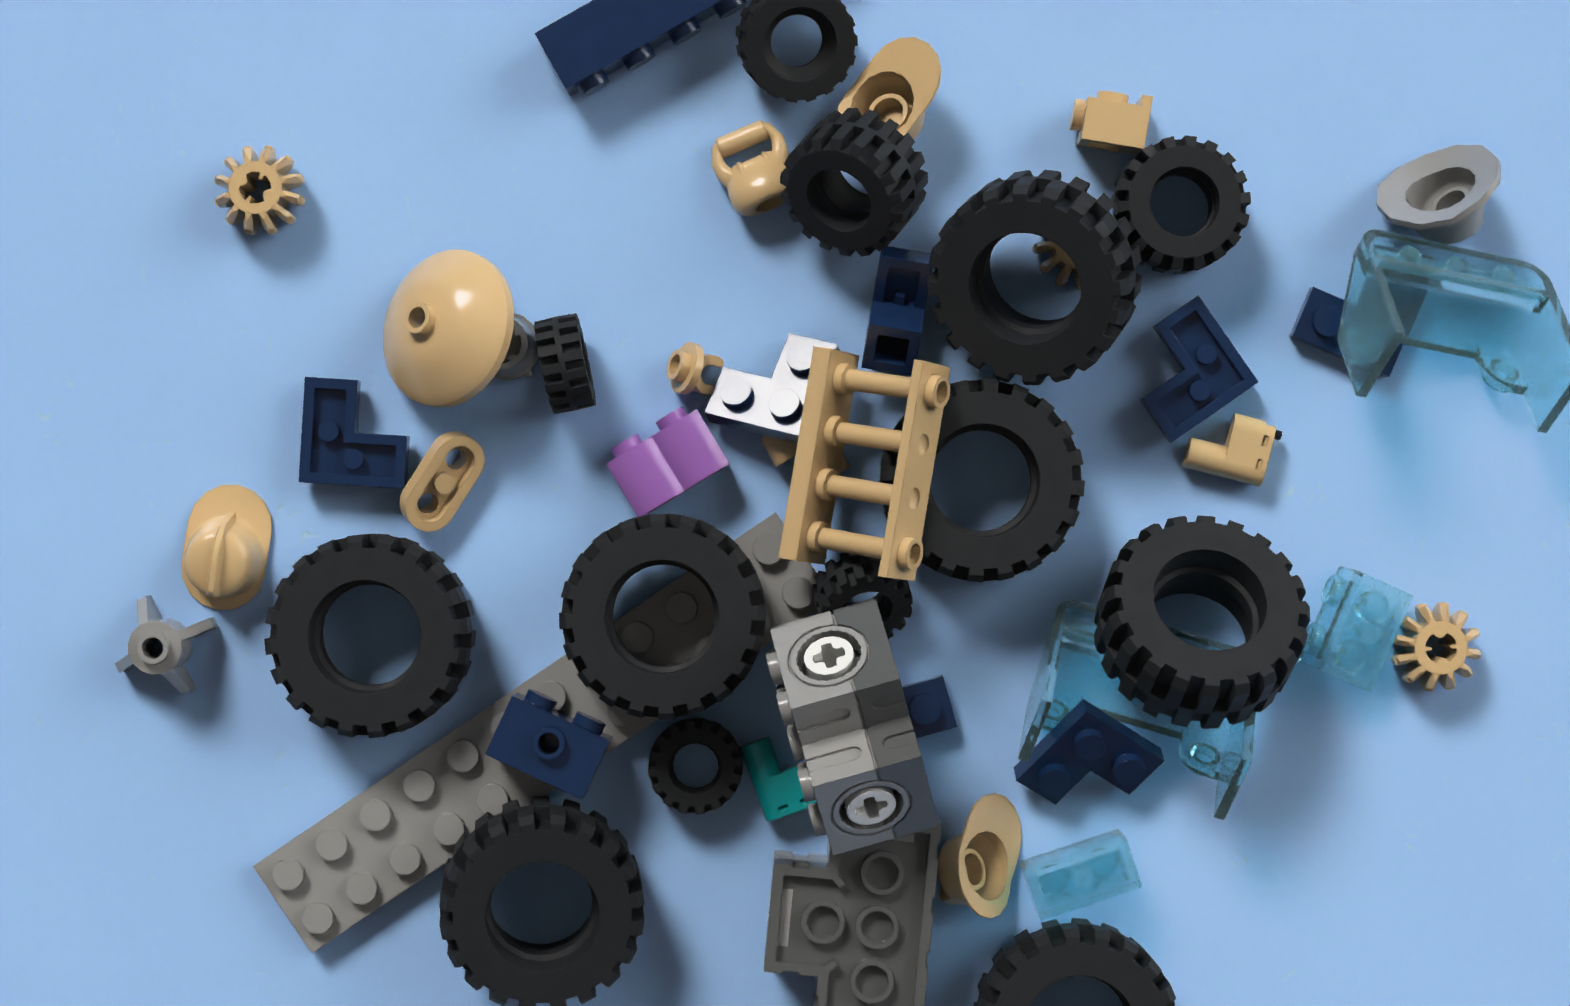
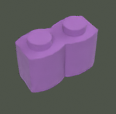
M682 406L658 420L656 424L660 431L642 442L639 435L635 434L611 449L615 458L606 463L638 517L649 514L730 465L697 409L687 415Z

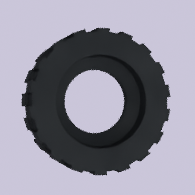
M752 0L747 8L744 6L740 14L742 19L740 25L736 27L735 34L738 38V45H736L737 54L742 59V66L747 74L769 95L777 99L782 97L787 102L797 103V100L809 102L817 100V96L831 93L834 91L833 87L839 82L842 83L848 76L847 71L850 65L853 66L856 58L854 50L855 46H858V36L854 33V20L847 13L846 6L840 0ZM791 15H804L813 19L819 26L822 35V43L818 54L809 63L801 66H788L781 63L775 57L771 48V36L774 28L781 20Z

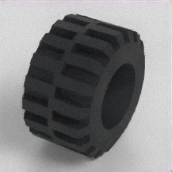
M847 108L842 114L837 110L828 114L824 120L821 119L788 155L784 162L786 168L781 172L780 183L786 187L781 192L784 204L791 205L792 209L788 213L794 223H801L804 227L802 233L807 238L811 239L814 236L820 241V247L828 251L833 247L838 248L839 254L851 257L855 251L861 257L868 256L875 249L880 252L886 248L919 210V206L923 203L927 193L923 188L928 183V172L920 169L925 160L922 152H914L911 147L915 143L909 133L903 136L896 130L899 124L890 118L884 122L879 119L878 112L869 109L864 115H861L858 108ZM841 171L857 179L865 188L867 194L851 186Z
M1185 135L1182 139L1175 140L1174 136L1162 139L1155 145L1151 144L1126 165V168L1119 175L1114 185L1116 186L1115 193L1111 196V200L1115 203L1112 207L1114 218L1116 220L1124 216L1127 218L1133 229L1127 237L1129 245H1139L1142 259L1140 264L1147 263L1153 266V271L1160 273L1173 271L1174 274H1186L1189 271L1200 270L1226 255V252L1240 240L1241 236L1239 234L1247 226L1250 215L1245 214L1246 206L1251 204L1250 192H1244L1243 183L1247 181L1243 170L1237 173L1232 163L1236 159L1229 152L1225 155L1219 153L1216 150L1218 144L1210 140L1203 144L1196 142V136ZM1168 176H1181L1192 180L1202 189L1208 202V217L1205 225L1198 232L1189 236H1177L1167 232L1156 222L1151 211L1150 197L1153 188L1160 180Z

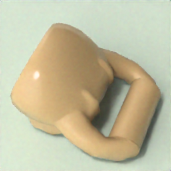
M758 120L716 139L711 149L712 168L718 180L728 189L730 202L739 214L754 216L784 204L781 192L786 187L780 183L781 172L786 168L784 162L789 155V150L784 136L773 125ZM770 138L771 151H762L761 155L742 163L737 162V165H734L732 168L725 163L724 158Z

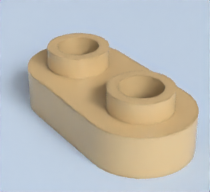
M459 431L444 433L432 443L400 495L399 505L401 513L415 528L425 532H433L445 527L451 521L484 468L485 456L479 443L469 435ZM454 449H459L460 456L455 463L447 464L446 457L448 453ZM430 493L432 495L430 504L424 508H418L420 497Z

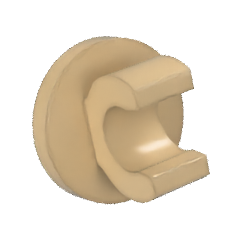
M687 342L670 356L667 364V377L670 379L671 387L676 393L686 395L694 391L712 395L714 386L703 382L701 377L702 370L707 365L723 368L724 361L718 356L703 353V349L699 344Z

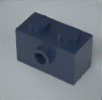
M528 689L526 696L518 692L515 693L505 709L485 755L583 799L613 736L603 732L606 724L580 711H577L574 718L555 710L558 703L555 699L536 690Z

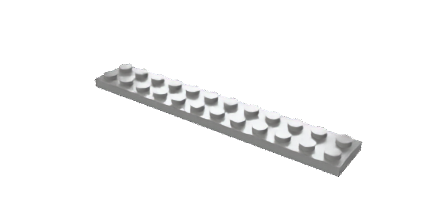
M776 512L734 540L752 562L763 588L766 623L760 649L773 641L770 632L771 627L803 619L817 612L812 592L813 584H817L815 579L817 572L811 563L778 558L784 524ZM688 571L614 621V626L621 643L634 657L651 665L672 666L691 659L706 645L714 626V606L705 585ZM565 654L253 867L304 943L313 953L445 864L448 858L453 857L455 844L464 832L471 834L475 830V821L485 813L489 812L494 817L502 813V804L517 799L520 807L532 805L533 797L545 796L556 788L485 755L512 695L518 692L526 696L528 689H533L555 699L558 702L555 710L574 718L577 711H580L604 722L606 726L603 732L613 736L605 755L658 718L648 716L639 718L628 715V711L615 705L611 707L600 700V695L590 686L586 687L577 676L579 672L573 661L568 660Z

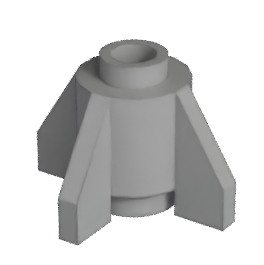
M151 595L138 599V627L131 633L128 642V655L115 663L118 672L121 673L136 666L140 671L151 675L162 674L182 695L196 690L186 667L183 665L191 655L193 649L192 638L218 627L214 617L185 627L173 619H162ZM159 639L163 645L162 654L157 655L153 645Z

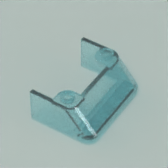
M1369 230L1363 235L1353 254L1337 333V340L1355 395L1360 397L1367 396L1398 345L1405 344L1475 359L1484 382L1495 391L1523 395L1537 432L1547 433L1570 400V325L1549 277L1533 264L1517 259L1383 230Z
M1076 600L1060 604L1050 625L1027 703L1018 759L1028 762L1041 729L1051 731L1084 699L1117 721L1179 739L1178 754L1182 763L1197 775L1217 780L1214 817L1224 820L1252 763L1256 712L1252 711L1248 720L1235 725L1229 724L1227 718H1224L1220 728L1202 729L1200 721H1190L1188 728L1171 724V716L1160 712L1157 718L1142 711L1144 707L1143 702L1136 697L1129 701L1118 691L1120 679L1118 677L1110 679L1101 665L1104 654L1096 651L1094 633L1097 628L1093 622L1096 605ZM1167 627L1179 639L1198 648L1207 650L1235 648V646Z

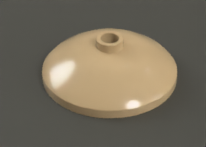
M453 249L429 256L415 266L403 279L395 291L386 313L383 329V351L386 366L393 382L407 397L432 407H451L466 402L477 395L494 378L508 352L514 327L513 299L508 283L501 271L483 256L466 250Z

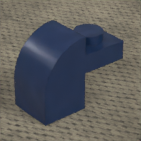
M891 246L881 250L861 368L911 376L914 359L917 360L922 336L924 311L928 295L927 278L932 274L933 269L928 263L931 253Z

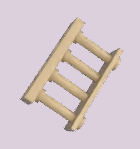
M813 346L778 558L824 565L827 551L832 550L881 559L878 576L915 581L917 568L923 558L922 535L943 409L950 396V383L948 380L950 367L914 359L911 377L862 371L857 369L859 355L832 348ZM858 391L907 398L902 431L849 423L853 393ZM849 444L898 452L893 484L840 476L844 446ZM840 497L889 505L884 538L832 529L831 523L835 499Z

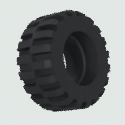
M1030 170L1014 172L1006 180L997 178L986 184L957 209V212L946 221L938 235L941 240L931 250L928 263L931 267L935 268V271L927 278L928 295L938 296L939 302L931 309L936 323H947L951 332L945 339L954 350L962 345L972 354L966 362L978 370L985 364L995 368L993 376L996 379L1010 382L1014 375L1018 374L1022 375L1024 385H1041L1047 376H1050L1051 380L1055 383L1070 379L1077 369L1087 370L1099 360L1105 351L1109 350L1129 322L1136 308L1134 300L1141 292L1142 276L1136 273V268L1142 259L1139 245H1129L1127 239L1133 229L1125 216L1118 220L1113 217L1109 210L1115 203L1105 193L1098 199H1095L1087 193L1090 183L1078 177H1075L1070 183L1061 181L1062 175L1059 171L1044 170L1039 176H1033ZM1030 233L1047 238L1061 247L1074 263L1080 279L1081 298L1076 308L1064 318L1041 320L1023 315L1006 303L995 287L990 269L991 252L998 241L1009 234Z
M982 378L981 380H963L950 384V396L943 409L936 457L950 440L960 434L978 430L994 432L1009 439L1023 454L1029 468L1030 488L1024 506L1012 520L995 529L974 531L962 528L951 522L938 508L930 487L922 535L923 558L921 563L939 573L965 581H1002L1014 578V575L1024 571H1031L1042 564L1044 558L1051 552H1056L1065 542L1064 536L1070 527H1074L1080 513L1077 511L1080 496H1084L1085 480H1081L1080 465L1084 463L1081 451L1076 449L1071 437L1074 434L1066 420L1062 421L1053 411L1055 408L1044 398L1039 399L1029 393V389L1015 383L1011 385L999 382V379ZM904 416L897 422L894 430L902 431ZM883 450L879 482L893 484L898 452ZM883 505L884 514L887 519L889 505Z
M650 514L634 517L620 522L596 537L592 541L593 543L579 555L572 566L573 570L570 577L564 583L561 594L563 598L562 612L559 613V628L563 629L565 653L568 660L573 661L579 672L577 676L583 684L595 690L600 695L599 699L611 707L615 705L628 711V715L639 718L644 716L657 717L658 720H675L676 717L689 714L693 716L706 711L708 707L723 701L733 693V690L746 678L760 652L766 623L763 588L752 562L739 545L713 525L702 520L677 514ZM672 565L689 571L705 585L713 602L715 613L714 626L708 642L697 655L677 665L656 666L637 659L623 646L615 630L613 611L620 589L631 576L650 566Z
M1201 515L1197 516L1195 522H1188L1186 516L1169 518L1164 529H1162L1160 524H1152L1141 530L1138 539H1130L1120 550L1117 560L1112 563L1095 610L1093 621L1097 626L1094 633L1095 648L1100 654H1104L1101 665L1110 679L1116 677L1120 679L1118 691L1129 701H1132L1135 697L1144 703L1142 711L1157 718L1160 712L1172 717L1171 724L1187 728L1190 721H1200L1202 729L1220 728L1224 718H1227L1229 724L1233 725L1249 719L1252 711L1262 712L1273 702L1276 694L1282 691L1304 649L1308 637L1306 628L1310 622V606L1306 601H1302L1306 594L1303 582L1298 575L1291 577L1289 574L1293 565L1284 553L1279 552L1275 554L1269 549L1272 542L1259 533L1253 537L1242 531L1244 528L1242 524L1229 520L1227 525L1215 523V517ZM1174 594H1195L1209 598L1225 607L1235 617L1242 628L1246 643L1227 650H1207L1190 645L1175 636L1165 626L1158 615L1155 602Z
M389 534L347 536L318 546V550L310 555H304L292 566L294 571L290 576L281 579L274 592L278 595V598L273 607H268L265 620L266 624L271 625L270 638L264 639L266 655L272 654L276 667L270 670L276 685L283 683L289 692L285 699L295 710L302 708L311 716L308 721L321 728L326 726L337 729L338 735L355 737L357 735H368L369 738L385 737L391 733L403 732L435 714L444 704L450 701L459 690L457 687L462 678L467 676L472 663L469 660L471 648L475 646L476 630H472L471 616L474 615L471 600H466L461 589L464 585L456 572L451 573L443 564L445 560L434 551L425 550L419 546L418 542L407 538L393 537ZM380 585L396 591L410 603L419 620L421 639L419 650L413 663L402 675L387 683L363 684L345 677L334 666L325 648L323 628L329 608L343 593L357 586Z
M549 796L533 797V805L520 807L518 799L502 804V813L494 817L489 812L485 813L475 821V830L471 834L467 832L462 834L455 844L453 857L447 860L443 872L439 903V925L442 939L447 940L448 943L447 955L455 968L463 967L465 969L464 980L472 988L479 990L484 985L489 989V1000L502 1006L507 1003L508 998L519 1000V1006H536V1003H550V1006H567L566 999L575 996L583 1004L596 997L595 987L601 982L606 987H610L621 976L619 967L621 963L630 964L637 951L636 938L643 934L645 921L643 911L645 902L639 867L635 856L630 854L627 841L618 829L612 831L607 825V818L595 810L591 811L589 815L581 812L580 803L564 799L562 806L550 805ZM534 862L558 863L576 871L587 881L592 893V910L587 921L574 934L549 944H533L512 937L496 923L491 909L494 888L505 875L525 864Z
M1072 918L1071 923L1059 924L1057 919L1042 922V929L1030 934L1026 929L1014 936L1016 942L1010 948L1004 950L1001 947L992 958L994 965L989 973L982 974L977 986L979 990L978 1001L974 1002L973 1005L1031 1006L1035 998L1047 986L1072 976H1089L1102 981L1117 994L1122 1006H1175L1174 1000L1176 996L1161 968L1132 937L1124 936L1117 928L1105 923L1098 926L1091 924L1088 919Z

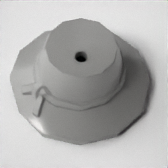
M1453 145L1425 154L1396 168L1378 185L1377 209L1392 224L1415 229L1430 244L1447 245L1461 242L1474 235L1483 225L1485 203L1500 184L1501 163L1483 145Z

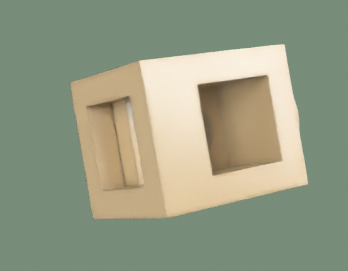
M1098 91L1097 98L1089 96L1086 100L1075 98L1069 130L1078 131L1076 145L1137 156L1145 147L1153 96L1142 95L1136 104L1128 103V95L1112 91Z

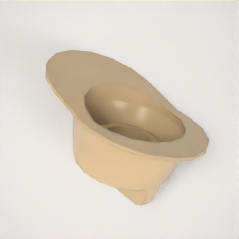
M916 37L899 38L886 44L871 59L856 82L846 92L838 105V111L842 114L847 108H858L861 115H864L868 109L878 112L880 120L886 122L889 118L899 124L896 130L903 136L909 133L914 140L923 127L925 110L932 102L940 86L942 69L938 54L929 43Z
M220 485L206 492L194 504L188 520L182 554V579L189 593L202 605L216 610L236 609L249 603L260 591L266 571L272 523L266 503L253 490L240 485Z
M996 793L982 796L973 805L966 820L963 833L949 839L940 849L938 855L937 874L941 885V901L950 905L969 906L978 916L987 919L999 916L1007 905L1011 881L1021 847L1020 819L1014 805L1005 796Z

